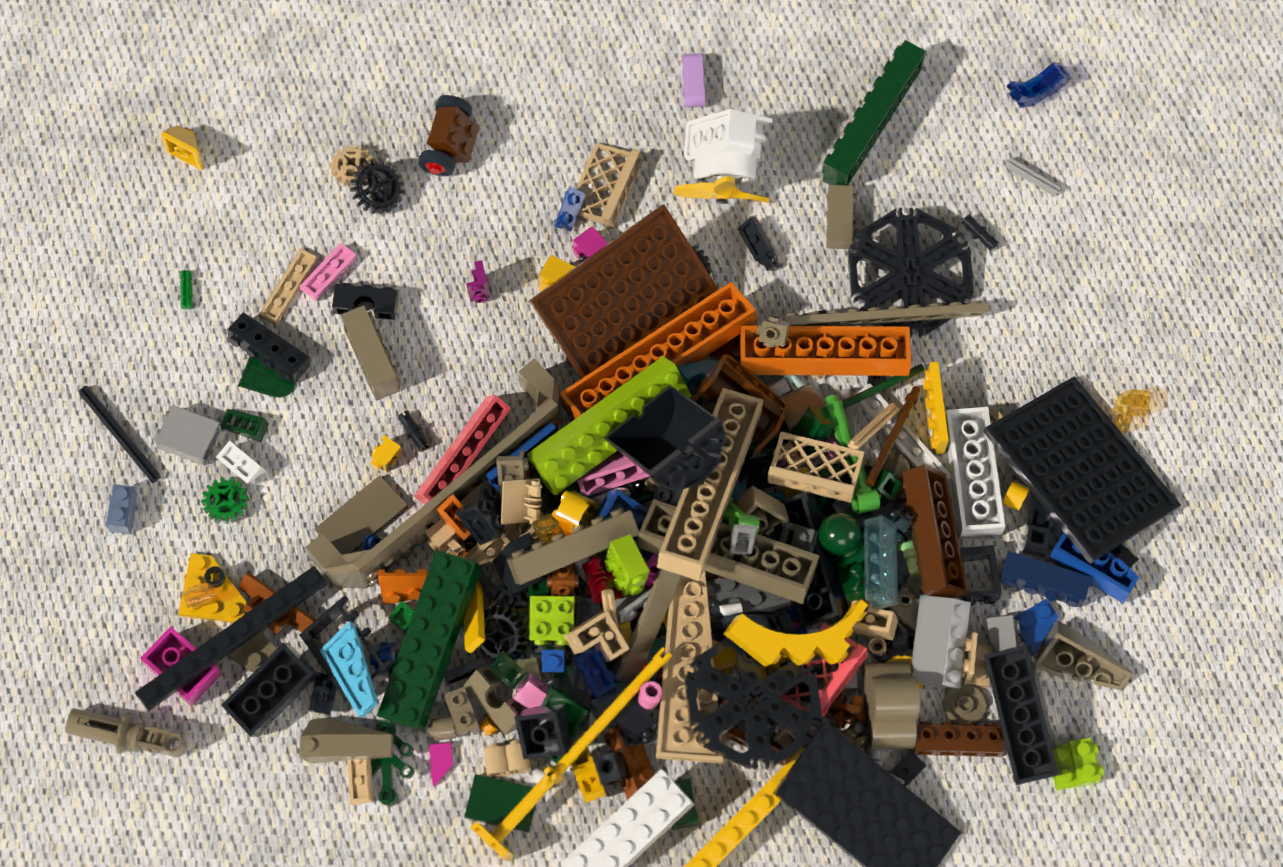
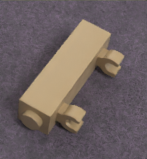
M482 483L460 501L463 506L475 502ZM442 519L425 532L428 537L426 542L434 551L438 549L439 551L446 552L450 548L458 557L464 553L462 547L457 542L461 537Z

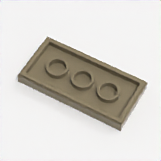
M379 475L314 530L318 535L323 533L342 555L353 553L363 545V540L367 535L376 534L403 512L408 505Z

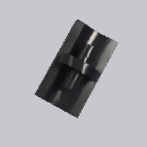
M317 672L319 676L315 679L309 712L331 715L337 687L327 674Z

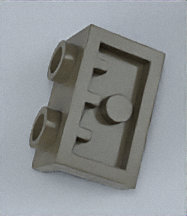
M520 450L519 456H497L499 494L501 498L503 481L531 479L526 471H529V458H525V450Z
M465 687L446 693L444 697L457 733L459 735L472 731L473 735L482 733Z

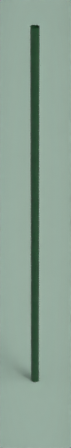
M919 364L910 369L909 376H894L842 400L843 408L850 407L924 372V366ZM785 427L779 430L766 445L779 440L781 432L791 433ZM757 441L750 444L747 454L754 452ZM648 491L633 500L643 504L653 499L654 493Z

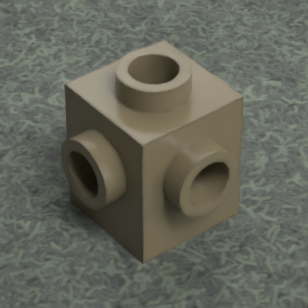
M770 315L769 318L766 317L763 322L758 324L757 335H760L759 341L764 342L763 345L775 348L776 345L784 347L787 343L791 323L781 321L782 318Z

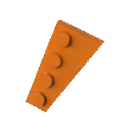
M417 569V573H405V570H395V573H385V570H377L383 604L418 599L428 571L426 569Z

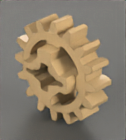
M351 144L349 149L344 145L343 151L337 149V156H331V175L335 177L337 183L342 180V185L345 187L347 183L350 184L351 179H355L352 173L358 172L357 167L359 165L363 166L365 161L371 163L373 156L369 155L367 149L362 151L361 145L357 149L354 148L353 144ZM367 174L365 175V177H364V179H363V181L366 182V183L368 182V180H367V178H368L367 176H368V175H367Z

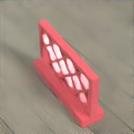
M824 622L818 632L826 630L831 626ZM849 638L845 641L853 649L846 656L842 664L838 662L839 668L836 672L827 673L825 663L828 662L823 658L810 661L808 664H802L803 667L807 666V668H810L811 665L823 663L824 674L817 675V679L825 678L826 681L824 689L819 690L822 718L868 656L866 647L861 644L858 645ZM798 686L795 687L796 694H783L780 696L781 699L803 711L811 709V706L809 709H806L800 704V698L810 696L809 692L799 693Z

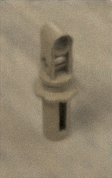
M73 708L66 722L67 734L113 744L118 754L125 753L128 748L134 752H139L142 749L154 754L180 757L187 749L186 742L178 733L147 726L146 722L143 721L135 722L132 713H126L120 719ZM87 723V724L96 725V726H100V727H104V728H109V729L117 730V732H112V731H107V730H103V729H99V728H94V727H90V726H85V724ZM179 741V745L176 748L170 749L172 742Z

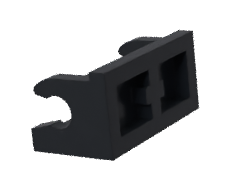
M774 455L745 459L741 478H746L748 475L746 487L750 488L753 485L758 489L780 486L768 483V472ZM783 458L777 461L776 466L786 468L789 464Z

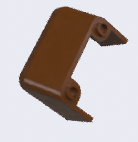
M724 354L697 387L691 400L695 402L701 397L705 401H714L716 398L719 399L722 388L764 400L761 416L752 437L753 441L758 442L754 452L758 453L779 431L787 413L788 405L780 396L734 358Z

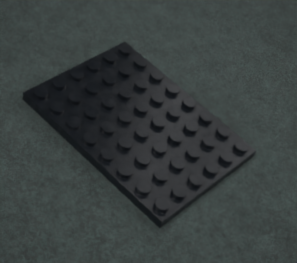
M1075 376L988 425L983 430L984 434L1089 564L1111 552L1181 506Z

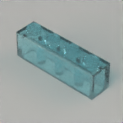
M881 515L864 520L865 600L878 609L898 604L896 524Z

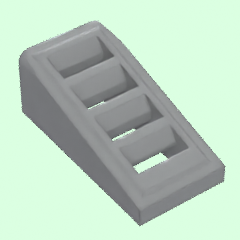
M734 524L729 541V552L731 554L751 555L757 526Z

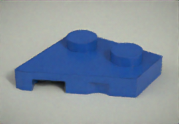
M1047 599L1015 616V621L1019 620L1020 633L1018 635L1025 645H1031L1033 655L1037 652L1059 617Z

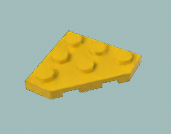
M190 553L179 617L233 623L246 614L243 609L247 602L225 573V582L222 586L212 588L207 585L205 580L206 570L212 566H220L212 556ZM215 573L211 574L212 579L210 581H213V579L218 581L219 573L217 575Z

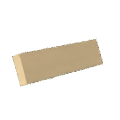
M302 248L299 249L258 314L260 318L276 326L278 325L300 290L299 286L307 279L319 260L318 256Z

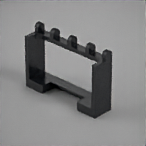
M343 596L301 632L299 636L344 699L350 702L320 652V649L324 646L317 637L320 632L341 614L347 622L355 623L359 638L380 665L370 675L374 688L392 673V666L395 662L393 659H389L386 662L382 659L379 653L384 647L382 644H378L375 647L367 638L372 632L369 627L364 630L360 629L355 622V619L360 614L358 611L349 614L347 611L349 607L346 604L349 599L347 596Z

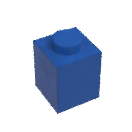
M544 645L542 649V672H564L566 668V645Z

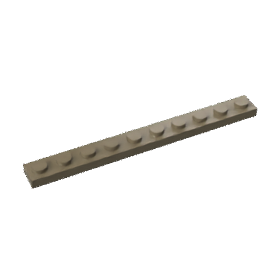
M977 300L962 305V302H953L949 306H941V303L930 304L929 307L911 305L909 308L901 309L900 306H892L888 310H880L879 307L869 308L868 311L850 309L845 313H840L839 310L828 311L827 314L808 312L806 315L801 316L798 313H789L781 321L790 322V326H847L985 316L990 309L989 303H982V301Z

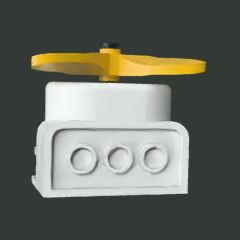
M729 109L687 121L684 156L686 160L694 161L693 178L699 183L676 186L674 194L686 198L716 199V203L728 204V199H750L770 203V198L743 192L735 186L755 180L757 160L760 159L761 143H765L767 139L766 136L762 135L763 125L772 123V119Z

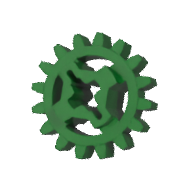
M222 477L220 483L216 479L213 480L214 486L207 485L209 491L202 493L203 497L206 498L201 500L202 505L205 506L203 508L205 514L209 513L208 516L211 520L216 517L217 523L224 519L225 523L228 524L231 518L236 522L237 515L244 516L242 509H248L245 502L249 501L248 495H245L247 493L245 487L241 488L242 485L239 481L234 484L233 478L226 482L225 478ZM237 495H239L238 504L235 502ZM212 497L215 498V502L213 503V505H214L213 507L211 506Z

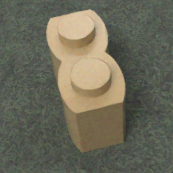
M519 740L510 741L509 745L501 746L500 743H492L487 745L488 748L483 749L486 773L489 778L531 772L530 759L523 760Z

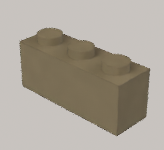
M828 186L827 249H848L852 243H856L853 240L856 235V231H853V224H856L857 212H853V206H856L857 194L853 193V186Z

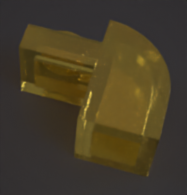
M1127 390L1117 398L1111 413H1117L1115 426L1118 427L1122 434H1127L1130 428L1131 416L1145 418L1147 415L1150 391Z

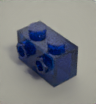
M594 647L573 659L594 698L617 686L615 683L617 679L612 670L606 668L604 664L606 660L600 650L597 651Z

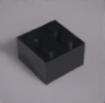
M564 704L523 709L514 717L523 760L565 755L573 747Z

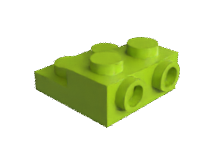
M1091 738L1069 741L1067 744L1056 745L1063 775L1052 777L1055 791L1100 783L1101 777H1104L1102 764H1097L1096 756L1099 755L1096 742L1092 743Z

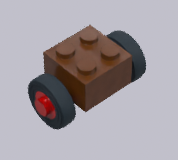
M442 95L437 99L435 105L436 114L427 140V144L434 150L422 151L418 160V165L427 173L442 177L452 175L455 163H469L479 126L470 119L472 106L466 100L452 95Z

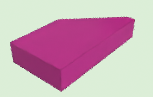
M451 743L429 745L433 786H437L439 781L453 766Z

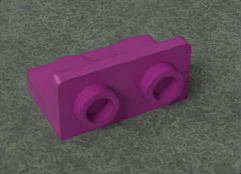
M479 260L474 262L475 269L472 270L474 281L466 283L470 302L475 301V303H483L491 298L483 261Z

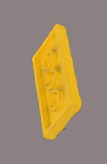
M930 362L928 370H925V378H922L923 390H927L925 408L930 410V417H927L928 429H932L930 447L935 449V455H944L949 440L938 362Z

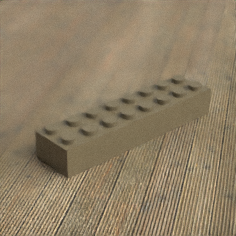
M655 499L653 500L639 532L638 548L659 555L677 507ZM721 522L704 570L803 604L816 571L819 555L758 534L755 536L751 555L731 554L729 552L730 528L728 524Z

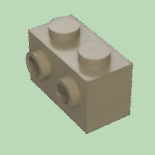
M904 586L886 604L885 610L894 612L898 622L915 637L919 596L912 589L908 590Z

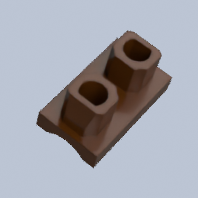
M840 693L828 709V712L831 714L830 718L835 721L837 728L843 729L846 723L852 724L853 720L866 721L867 715L864 712L866 701L863 697L855 695L851 704L846 703L848 698L846 694Z

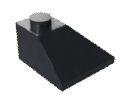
M530 532L510 541L493 560V564L511 597L527 590L532 584L535 586L544 582L545 578H547V574L524 584H516L507 559L512 557L511 553L520 549H524V551L532 549L531 545L535 541Z

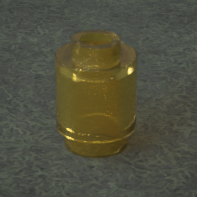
M207 582L189 587L187 591H183L187 608L193 607L195 609L212 604V599L216 598L213 585L208 586Z

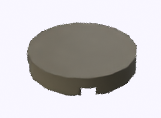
M961 683L960 689H949L943 700V710L946 717L956 725H962L966 722L977 724L984 717L987 706L983 692L976 686L966 685L965 683Z

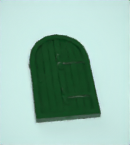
M251 357L247 361L238 387L276 398L288 396L296 386V383L293 384L289 380H283L273 369H267L261 361Z

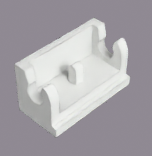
M231 441L216 456L217 459L247 484L249 482L255 484L257 482L255 480L256 477L266 472L262 466Z

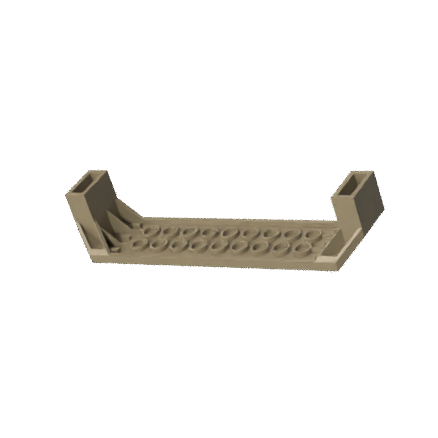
M535 358L519 371L520 387L537 404L536 413L371 550L342 555L323 533L306 546L310 561L334 587L365 589L368 586L373 587L379 582L377 570H385V572L390 573L395 569L396 563L401 558H408L413 553V548L418 544L421 546L426 543L428 537L425 532L441 519L436 509L449 496L453 494L459 502L486 480L485 474L497 465V456H509L549 422L556 427L557 433L560 415V384Z

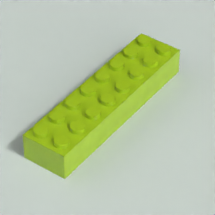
M662 356L526 455L543 485L554 495H557L615 453L617 450L608 444L603 437L631 415L634 417L640 416L642 406L669 385L688 398L692 397L676 365Z

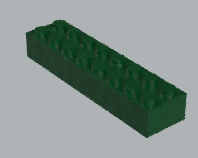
M907 40L901 46L898 45L893 53L894 58L892 61L888 60L885 64L883 75L878 76L873 84L874 89L872 92L868 91L863 100L865 103L862 108L858 107L853 115L855 119L852 123H847L843 131L845 133L842 139L838 138L833 146L835 150L832 154L828 153L823 162L825 166L821 172L824 174L823 182L828 185H849L921 72L926 50Z
M435 551L377 717L424 733L443 680V675L446 672L482 570L481 565L446 552Z

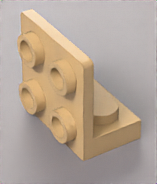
M973 632L970 638L966 639L965 660L962 670L963 683L989 688L990 679L984 655L993 653V645L978 643V633Z

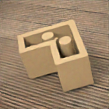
M870 586V597L859 599L863 600L868 606L864 610L866 614L863 619L853 625V634L894 640L898 619L894 612L879 609L882 595L877 587Z
M608 611L598 613L563 635L574 654L582 653L594 645L603 662L613 660L629 650Z

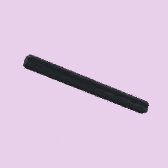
M88 386L82 387L79 390L80 396L151 483L157 482L161 478L160 473Z

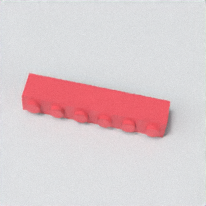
M497 395L486 396L415 493L414 497L425 505L465 472L511 407Z

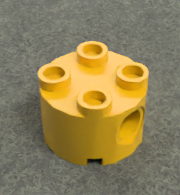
M565 491L561 497V504L558 510L555 509L551 515L550 520L554 522V529L564 532L566 535L572 532L571 528L583 524L584 527L590 525L591 520L595 516L593 514L594 509L598 511V503L574 491Z

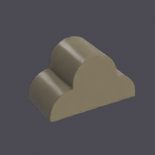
M908 662L863 663L862 676L870 751L913 749L916 744V720L919 716L920 696L917 679L915 676H911Z

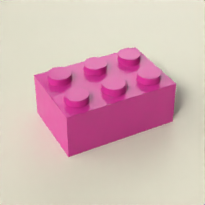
M170 626L140 659L145 667L158 676L196 648ZM215 665L178 690L176 694L192 707L222 675L219 668Z

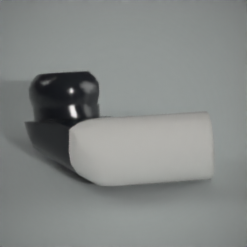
M714 600L709 604L710 612L714 616H729L742 612L741 603L721 605L719 600Z

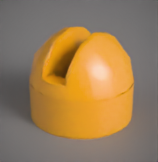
M486 716L480 724V730L484 729L486 731L484 735H493L499 729L489 716Z

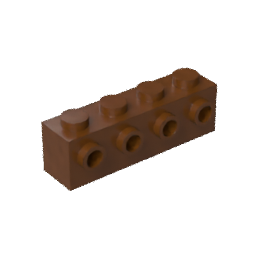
M921 721L916 724L917 736L916 744L913 748L915 755L1002 757L1004 753L1002 728L996 723L976 726L972 722H966L962 725H954L953 722H942L940 725H932V722Z

